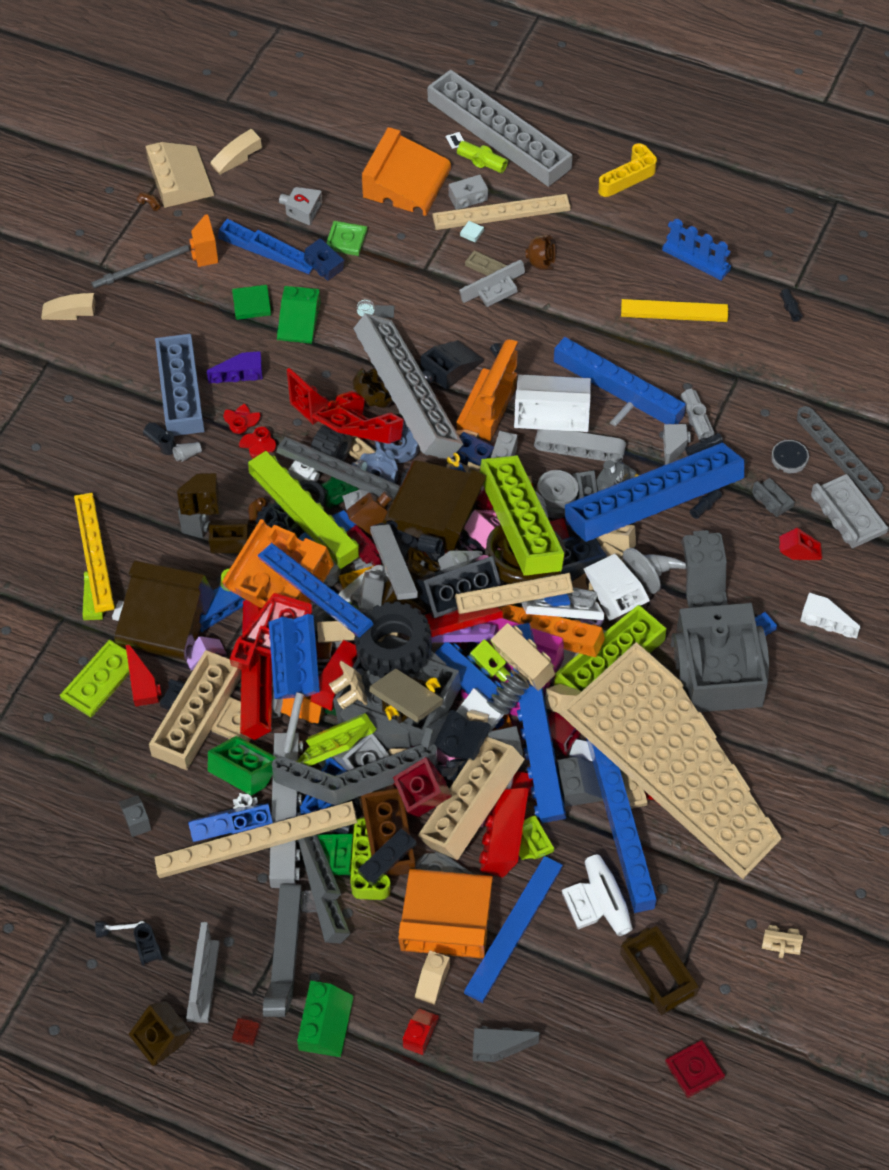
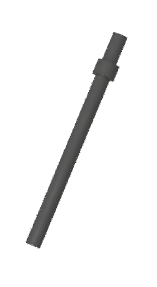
M185 245L116 273H108L103 275V278L91 282L93 288L112 284L117 279L190 251L189 247Z

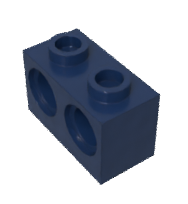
M465 432L459 436L463 443L456 452L460 457L459 462L465 465L471 462L480 466L481 459L491 458L494 447L490 443L483 442L474 435Z

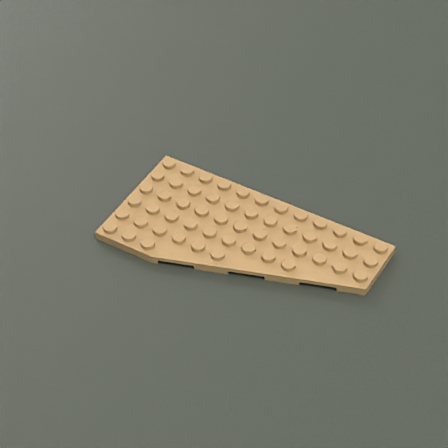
M637 642L561 710L560 715L742 879L782 839L770 819L765 817L750 794V788L736 766L730 763L716 741V735L701 712L698 713L683 690L681 681Z

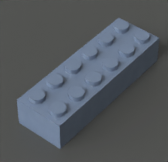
M191 334L155 338L167 431L172 432L174 436L204 432Z

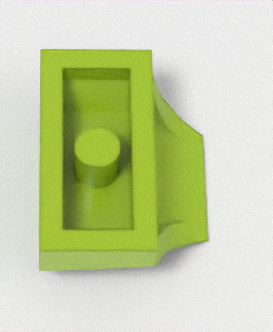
M536 816L525 819L519 851L521 860L529 858L538 859L554 852V847Z

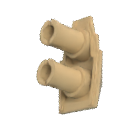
M340 661L344 675L329 683L335 694L351 685V690L337 698L339 705L345 709L357 700L367 705V696L361 675L355 669Z

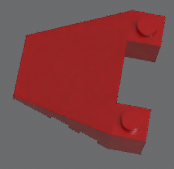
M354 391L338 395L335 401L331 400L328 402L327 407L323 406L312 414V418L338 433L387 444L401 440L404 419L391 412L371 419L363 415L365 399Z
M273 593L256 618L247 626L242 636L237 639L230 657L231 666L250 672L256 654L271 658L269 622L280 617L296 619L306 614L312 615V604Z

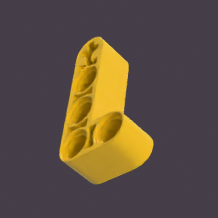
M638 143L633 145L631 162L601 175L598 193L603 197H609L653 176L656 172L657 158L644 144Z

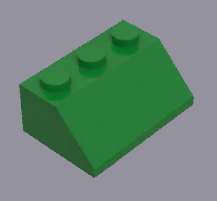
M234 736L208 751V772L245 793L253 795L264 789L273 775L272 762L277 757L238 736Z
M310 981L297 1039L299 1051L341 1057L354 998L353 995L332 984Z

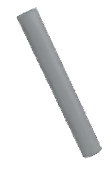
M628 402L611 420L610 424L616 427L634 405Z
M298 692L295 695L283 752L291 753L304 694Z

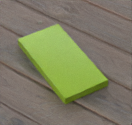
M108 640L60 694V698L89 717H92L130 674L126 649Z

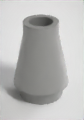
M199 442L177 444L176 447H173L174 458L176 461L181 462L202 451Z

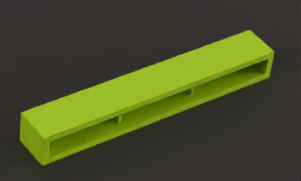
M265 451L248 462L249 473L314 542L327 547L332 561L340 569L359 557L357 542L347 536L345 529L339 527L335 523L334 518L324 512L321 504L316 503L312 499L311 494L301 488L298 480L293 479L285 467L282 468L279 465L275 456H271Z

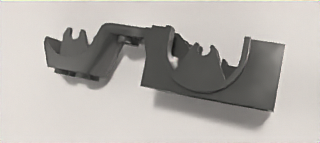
M709 530L693 531V535H686L681 540L687 567L686 598L688 608L679 610L676 633H672L670 643L671 647H674L676 670L680 669V681L683 684V690L687 693V696L698 712L763 707L769 676V657L764 630L762 626H756L752 603L728 605L725 592L727 561L722 535L720 533L709 534Z

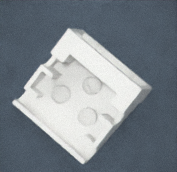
M518 374L514 428L588 432L591 378Z

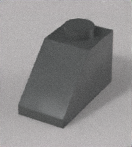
M594 471L571 474L578 483L579 490L576 500L597 492Z
M138 795L119 802L132 837L151 831L148 816Z

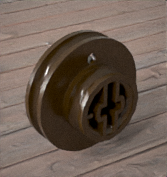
M501 524L490 532L487 538L485 555L493 556L498 576L506 584L546 578L561 573V571L524 576ZM554 531L565 558V544L562 538Z

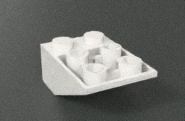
M616 554L584 568L594 591L597 592V597L609 621L631 611L637 605L641 606L650 601L640 581Z

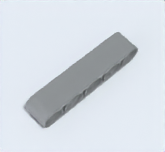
M537 429L534 447L544 452L600 461L611 460L613 462H621L624 457L626 442L619 438L576 431Z

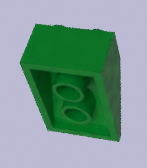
M284 286L277 340L312 344L321 303L320 289Z

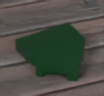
M331 477L330 480L322 484V487L326 490L325 505L329 509L343 502L344 495L360 490V488L335 477Z

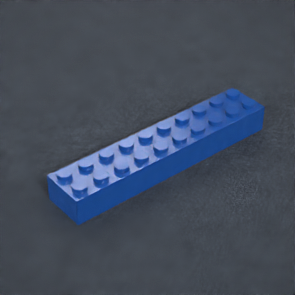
M720 443L566 504V524L585 542L593 540L743 479L744 459L724 443Z

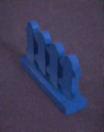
M674 219L673 222L670 221L668 227L671 230L667 235L668 240L663 245L662 251L722 281L731 270V265L726 262V258L730 255L727 244L722 241L718 244L713 243V238L709 234H704L703 237L699 236L697 229L693 226H690L688 229L683 228V223L679 219ZM682 234L685 235V241L681 239ZM697 242L700 243V248L696 247ZM712 249L715 250V256L711 255Z

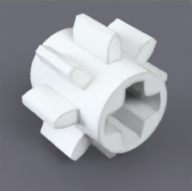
M239 793L238 799H233L235 805L233 809L256 805L258 803L257 798H252L249 794Z

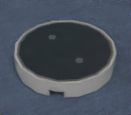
M784 440L774 446L771 459L777 469L780 468L786 473H797L805 468L809 454L806 447L800 442Z

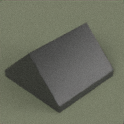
M516 726L488 732L487 737L511 745L521 756L523 755Z

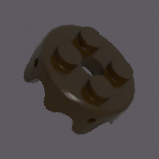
M361 368L352 380L353 389L365 399L368 405L387 408L393 400L389 391L385 388L384 382L377 380L376 368L365 372L364 368Z

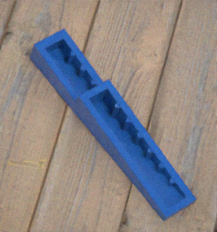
M226 219L218 230V239L307 274H310L314 269L305 262V253L260 230L253 232L229 219Z

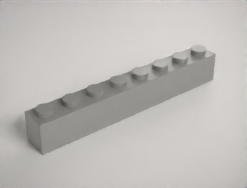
M274 733V756L277 758L286 757L297 761L299 753H303V741H299V733L294 735L291 753L283 752L287 733ZM273 779L271 816L273 823L301 816V812H298V806L302 805V794H298V791L276 783ZM299 840L270 847L269 880L271 888H280V884H296V880H300V868H296V861H300V849H297Z

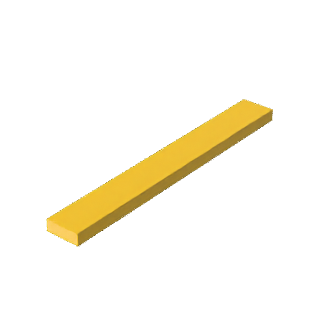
M93 493L76 495L74 499L95 613L114 610Z

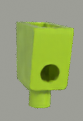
M485 639L470 653V657L476 662V665L483 668L490 675L491 679L496 675L501 681L506 682L505 676H511L510 672L504 667L507 662ZM494 661L497 666L492 668L489 662Z

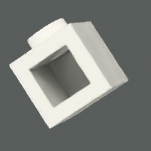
M294 461L289 468L290 476L293 479H297L298 482L304 480L317 482L319 478L318 470L300 462Z

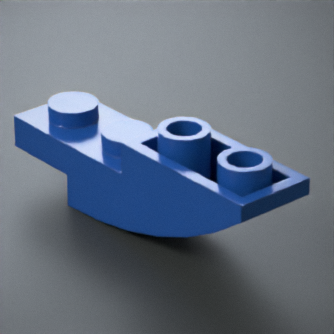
M260 804L209 814L206 817L190 820L188 824L193 842L232 832L234 834L273 824L269 805Z

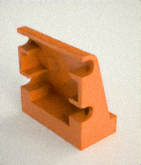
M388 127L362 172L363 198L384 203L385 199L389 198L392 200L394 207L414 212L416 207H420L423 210V215L426 216L451 170V163L448 159L401 136L400 130Z
M505 340L491 369H482L457 420V430L467 429L478 433L479 438L488 441L492 440L517 387V373L514 371L517 367L518 351L515 349L518 341Z
M260 519L224 577L223 585L231 592L260 608L265 605L273 593L311 604L312 600L262 562L258 554L273 543L316 578L324 582L334 566L327 547L307 538L301 541L296 537L295 533L273 525L271 528L265 524L264 520Z
M410 869L398 936L401 951L418 953L433 951L442 955L483 959L486 950L493 876Z

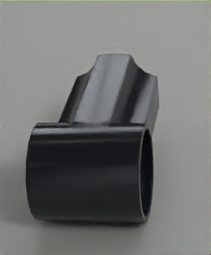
M149 422L143 430V435L157 445L163 454H173V447H176L173 433L165 431L154 422Z
M427 534L420 536L418 550L426 552L431 560L438 562V559L446 554L442 547L443 540L441 538Z

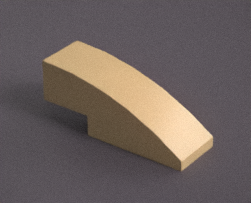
M252 129L246 131L216 155L210 162L212 167L219 174H222L248 160L249 154L262 148L261 138Z
M94 293L73 294L50 300L43 304L41 318L42 320H77L78 316H94L96 303Z

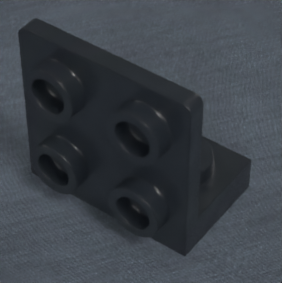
M450 710L434 745L449 757L474 761L480 752V748L488 735L491 725L487 722L470 721L458 712Z

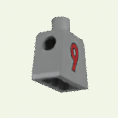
M295 187L290 196L281 194L279 203L286 206L287 216L311 225L322 204V191Z

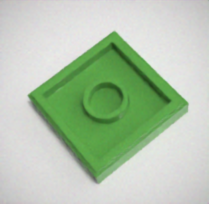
M334 221L326 244L335 252L359 256L367 233V226Z

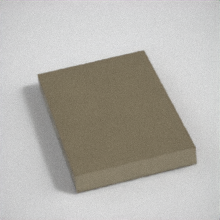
M394 669L372 684L369 692L415 722L423 719L443 703V698L397 669Z

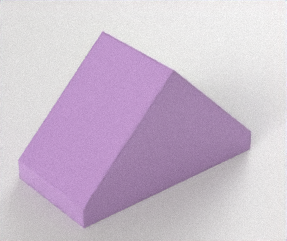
M198 637L193 647H189L186 650L187 664L190 670H194L205 650L222 657H227L220 639Z

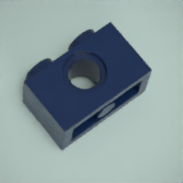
M321 238L305 249V262L312 266L327 281L343 271L344 259Z

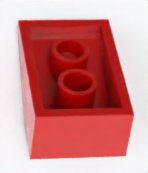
M288 368L286 370L290 404L314 425L318 421L312 418V414L323 406L327 407L329 400L319 394L315 386L310 385L292 369Z

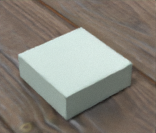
M468 221L460 232V236L476 242L484 232V227Z

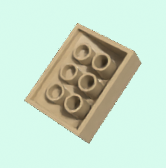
M166 142L145 146L147 159L164 208L214 196L196 146Z

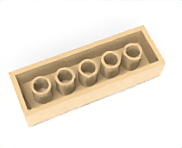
M205 650L149 743L151 755L188 770L209 734L212 725L240 681L241 669L231 666L230 659Z
M486 737L474 761L468 760L449 788L452 797L437 806L418 834V837L431 849L458 860L525 759L513 746Z

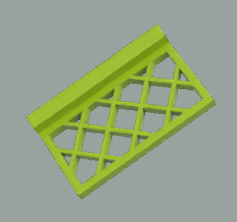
M366 713L310 736L306 740L310 747L296 762L311 766L351 749L359 739L373 734L376 728Z

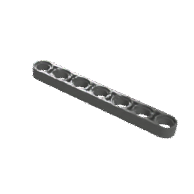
M807 406L799 408L797 421L869 499H879L882 496L883 486L813 409ZM807 413L810 415V417L803 418L801 417V414ZM818 425L821 427V430L816 431L812 429V426ZM828 437L831 438L833 442L826 443L823 439ZM842 450L844 454L837 455L834 451ZM852 462L856 467L849 468L846 464ZM859 475H864V476H866L868 479L865 480V481H862V480L858 479V476H859ZM877 488L879 492L872 493L869 489Z

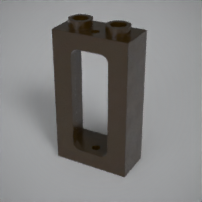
M657 926L653 928L648 927L635 938L630 937L622 943L620 955L661 1015L697 996L699 986ZM648 947L654 949L680 987L665 997H662L635 957L637 953Z

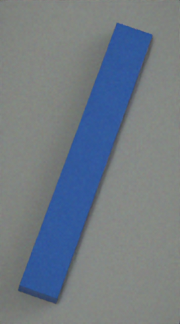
M273 543L258 554L262 562L360 638L374 625L372 620Z
M546 856L543 857L465 988L464 994L481 1003L484 1002L562 870V864Z

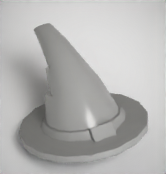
M627 548L623 552V560L626 567L640 581L644 590L649 593L655 594L660 590L659 576H661L662 572L669 571V569L687 568L686 563L676 558L655 554L642 555L634 548Z

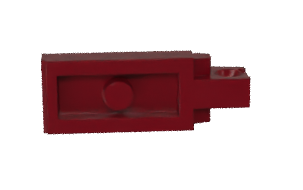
M357 525L346 532L350 539H354L359 546L358 555L366 564L371 563L373 566H383L378 557L380 554L377 547Z

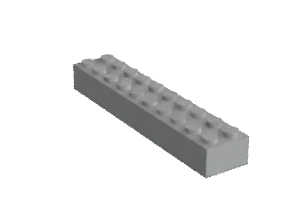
M449 70L428 86V102L548 187L572 169L571 153L454 71Z
M365 313L353 329L357 334V338L361 341L365 352L370 357L371 363L375 366L377 374L384 382L385 388L389 391L391 399L398 407L399 413L403 416L406 425L411 430L413 438L420 446L421 452L438 458L447 459V457H450L452 459L453 453H456L463 443L392 320Z

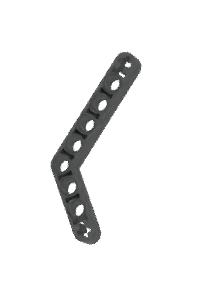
M421 744L337 776L330 775L286 757H278L272 762L273 779L280 785L337 805L394 784V776L425 757L436 766L438 763L437 747L433 744L431 747L426 748Z
M280 884L271 983L264 996L263 1017H286L293 999L302 885Z

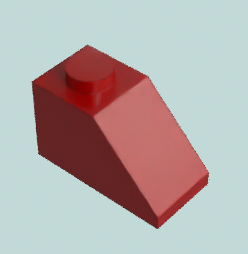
M799 528L779 536L780 552L790 559H822L821 543Z
M418 1009L410 1019L403 1036V1048L424 1055L439 1016Z

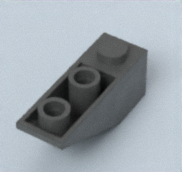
M486 1026L474 1028L473 1061L496 1062L539 1043V1032H535L532 1029L513 1031L511 1028L496 1030Z

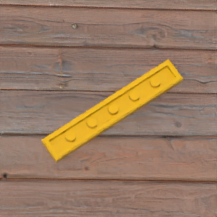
M622 299L621 317L727 322L728 304Z

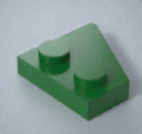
M353 834L317 835L333 875H351Z

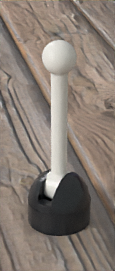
M95 921L96 938L107 936L110 930L135 928L138 924L145 922L140 921L136 924L110 926L105 921Z

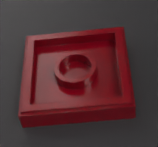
M703 1040L665 1059L667 1067L687 1098L725 1079V1074Z

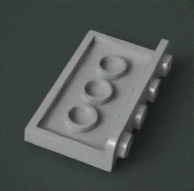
M847 474L821 486L818 483L813 485L811 492L813 500L818 502L823 513L832 521L833 527L839 530L843 540L852 549L888 532V527Z

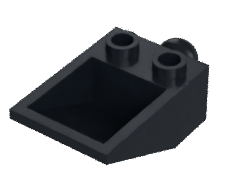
M457 340L433 346L422 354L420 370L428 384L436 381L443 388L448 389L483 363L484 359Z

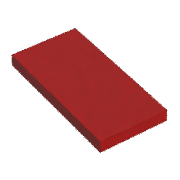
M496 607L459 614L458 610L437 618H433L429 613L425 614V617L430 626L431 637L500 619L503 617V612Z

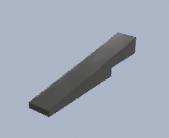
M317 834L298 839L324 940L327 943L341 944L350 935V932L336 900L341 895Z

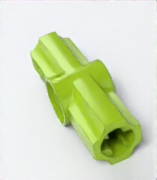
M461 141L457 149V154L472 160L473 164L478 168L486 166L499 173H503L506 170L508 160L494 154L485 145L478 147L466 141Z

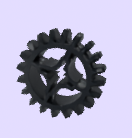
M274 501V504L268 502L267 507L262 506L261 511L258 512L256 525L262 519L267 526L271 528L273 525L279 526L295 533L297 538L305 533L276 501Z

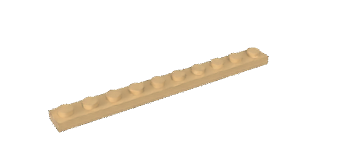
M352 801L156 856L157 875L159 878L167 877L358 823L354 804Z

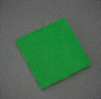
M267 285L232 289L236 320L271 316Z

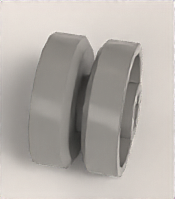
M551 470L540 477L536 492L544 497L548 517L563 518L565 517V505L576 501L579 489L578 483L572 475L561 470Z

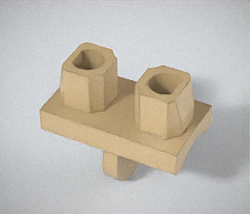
M769 925L768 929L764 932L762 949L779 952L778 958L783 959L784 953L800 955L803 936L799 934L798 929H789L787 933L779 932L777 926Z

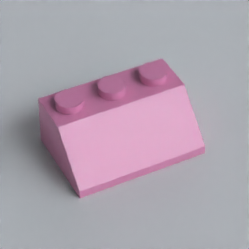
M474 510L464 529L471 538L477 540L486 549L487 538L490 532L500 525V522L494 510Z

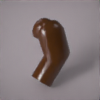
M141 192L137 196L139 203L144 204L146 201L154 211L160 209L161 206L154 196L145 192Z
M259 497L248 507L249 522L252 524H256L258 512L267 503L263 497Z

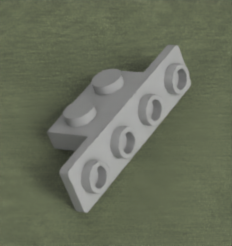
M522 260L514 262L460 289L462 302L465 303L479 296L486 307L518 292L512 279L525 273Z

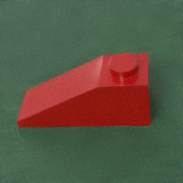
M126 645L135 707L159 703L158 696H161L160 684H156L155 678L132 647Z

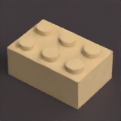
M507 623L491 639L495 650L537 691L555 675L554 665L550 662V657L544 652L540 654L536 649V644L530 639L526 640L523 637L522 631L517 626L512 627Z

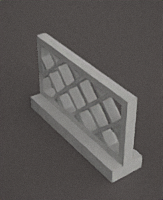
M201 922L186 1017L187 1022L209 1023L219 941L211 940L207 922Z

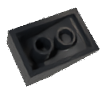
M579 535L563 539L566 552L563 568L559 575L570 573L572 583L585 574L584 568L607 558L597 539L594 538L585 542Z

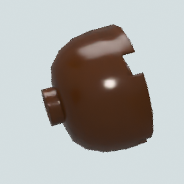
M551 235L535 237L531 240L525 251L526 258L529 259L530 264L538 270L553 269L551 262L555 264V244H551L550 240H553Z

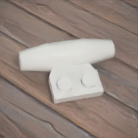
M600 855L588 857L585 860V866L590 884L579 883L562 890V895L577 929L596 923L604 915L617 936L629 933L633 929L629 912L613 874Z

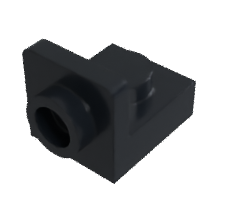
M169 680V689L160 702L162 708L170 710L185 685L180 680Z

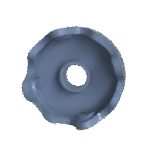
M405 420L403 422L401 440H397L402 442V445L397 446L393 443L387 444L375 441L376 450H383L387 457L394 459L396 463H403L413 459L420 450V446L413 438V434L406 425Z
M381 449L376 450L373 454L364 453L357 463L352 462L351 464L361 469L362 464L366 462V472L371 474L377 473L380 475V478L394 484L397 483L398 470L394 459L388 458Z

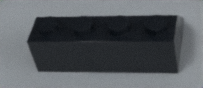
M482 555L415 579L420 599L433 618L458 610L456 594L501 586L494 558L489 555Z

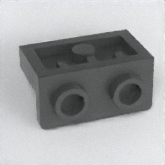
M771 478L761 484L758 481L754 483L752 491L754 497L760 500L766 509L776 517L794 507L795 502Z

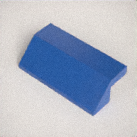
M306 614L296 619L280 617L270 621L269 633L274 699L295 698L296 692L304 694L303 697L319 693L314 616Z

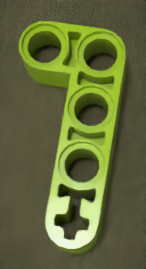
M362 817L357 819L358 823L354 825L351 867L352 895L357 899L383 900L388 898L391 892L388 876L384 875L372 886L358 874L357 867L363 865L371 857L365 818ZM365 829V836H362V831ZM360 847H366V848H367L366 850H363V851H362V850H359ZM359 884L365 885L363 888L356 887ZM379 885H384V886H386V887L383 888V889L377 888V886H379Z

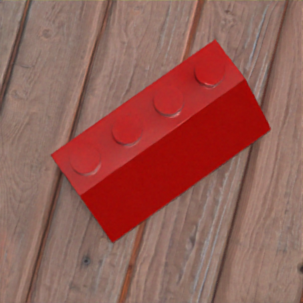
M528 788L505 789L485 820L487 831L482 839L484 850L479 857V863H481L480 871L503 878L518 863Z

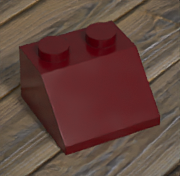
M427 757L393 777L405 808L412 815L420 817L452 797L445 779Z

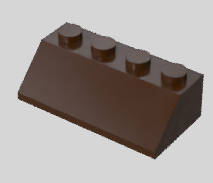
M398 789L367 793L361 796L371 856L401 828L410 835L404 803ZM413 849L386 874L392 876L409 874L410 869H415Z

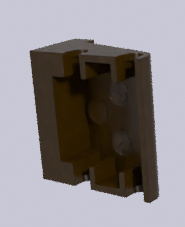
M414 460L407 470L383 523L386 524L388 520H393L397 523L398 530L416 538H420L422 534L441 538L444 550L454 551L480 495L487 475L475 470L467 473Z
M134 560L128 573L131 578L115 631V643L122 647L130 645L132 649L187 661L186 648L187 646L193 647L201 628L199 622L200 615L207 614L215 593L202 574Z

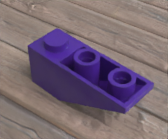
M260 351L241 353L208 369V382L263 380Z

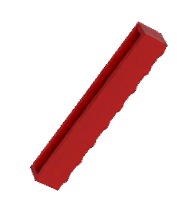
M248 600L243 601L242 634L262 609ZM259 654L255 655L250 672L241 669L240 733L254 740L271 731L272 660Z

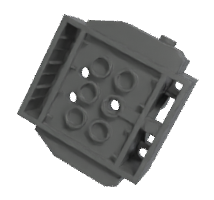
M385 636L382 642L377 641L376 644L382 648L395 649L405 645L408 641L395 636ZM431 650V656L427 660L426 665L423 668L419 667L417 673L409 674L411 678L424 681L437 678L441 685L440 688L437 687L434 690L436 695L443 698L442 705L418 722L407 718L399 724L395 716L391 717L392 720H388V717L382 712V699L369 692L370 686L381 678L379 675L374 676L370 674L369 670H365L359 659L356 660L352 668L361 675L368 704L364 705L362 701L357 700L345 709L339 705L337 698L349 692L351 685L338 692L333 702L338 724L366 713L376 728L373 734L384 749H410L411 746L421 745L427 726L448 713L461 689L459 670L448 667Z

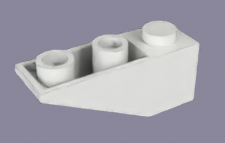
M809 593L803 609L801 622L857 639L860 626L828 598Z

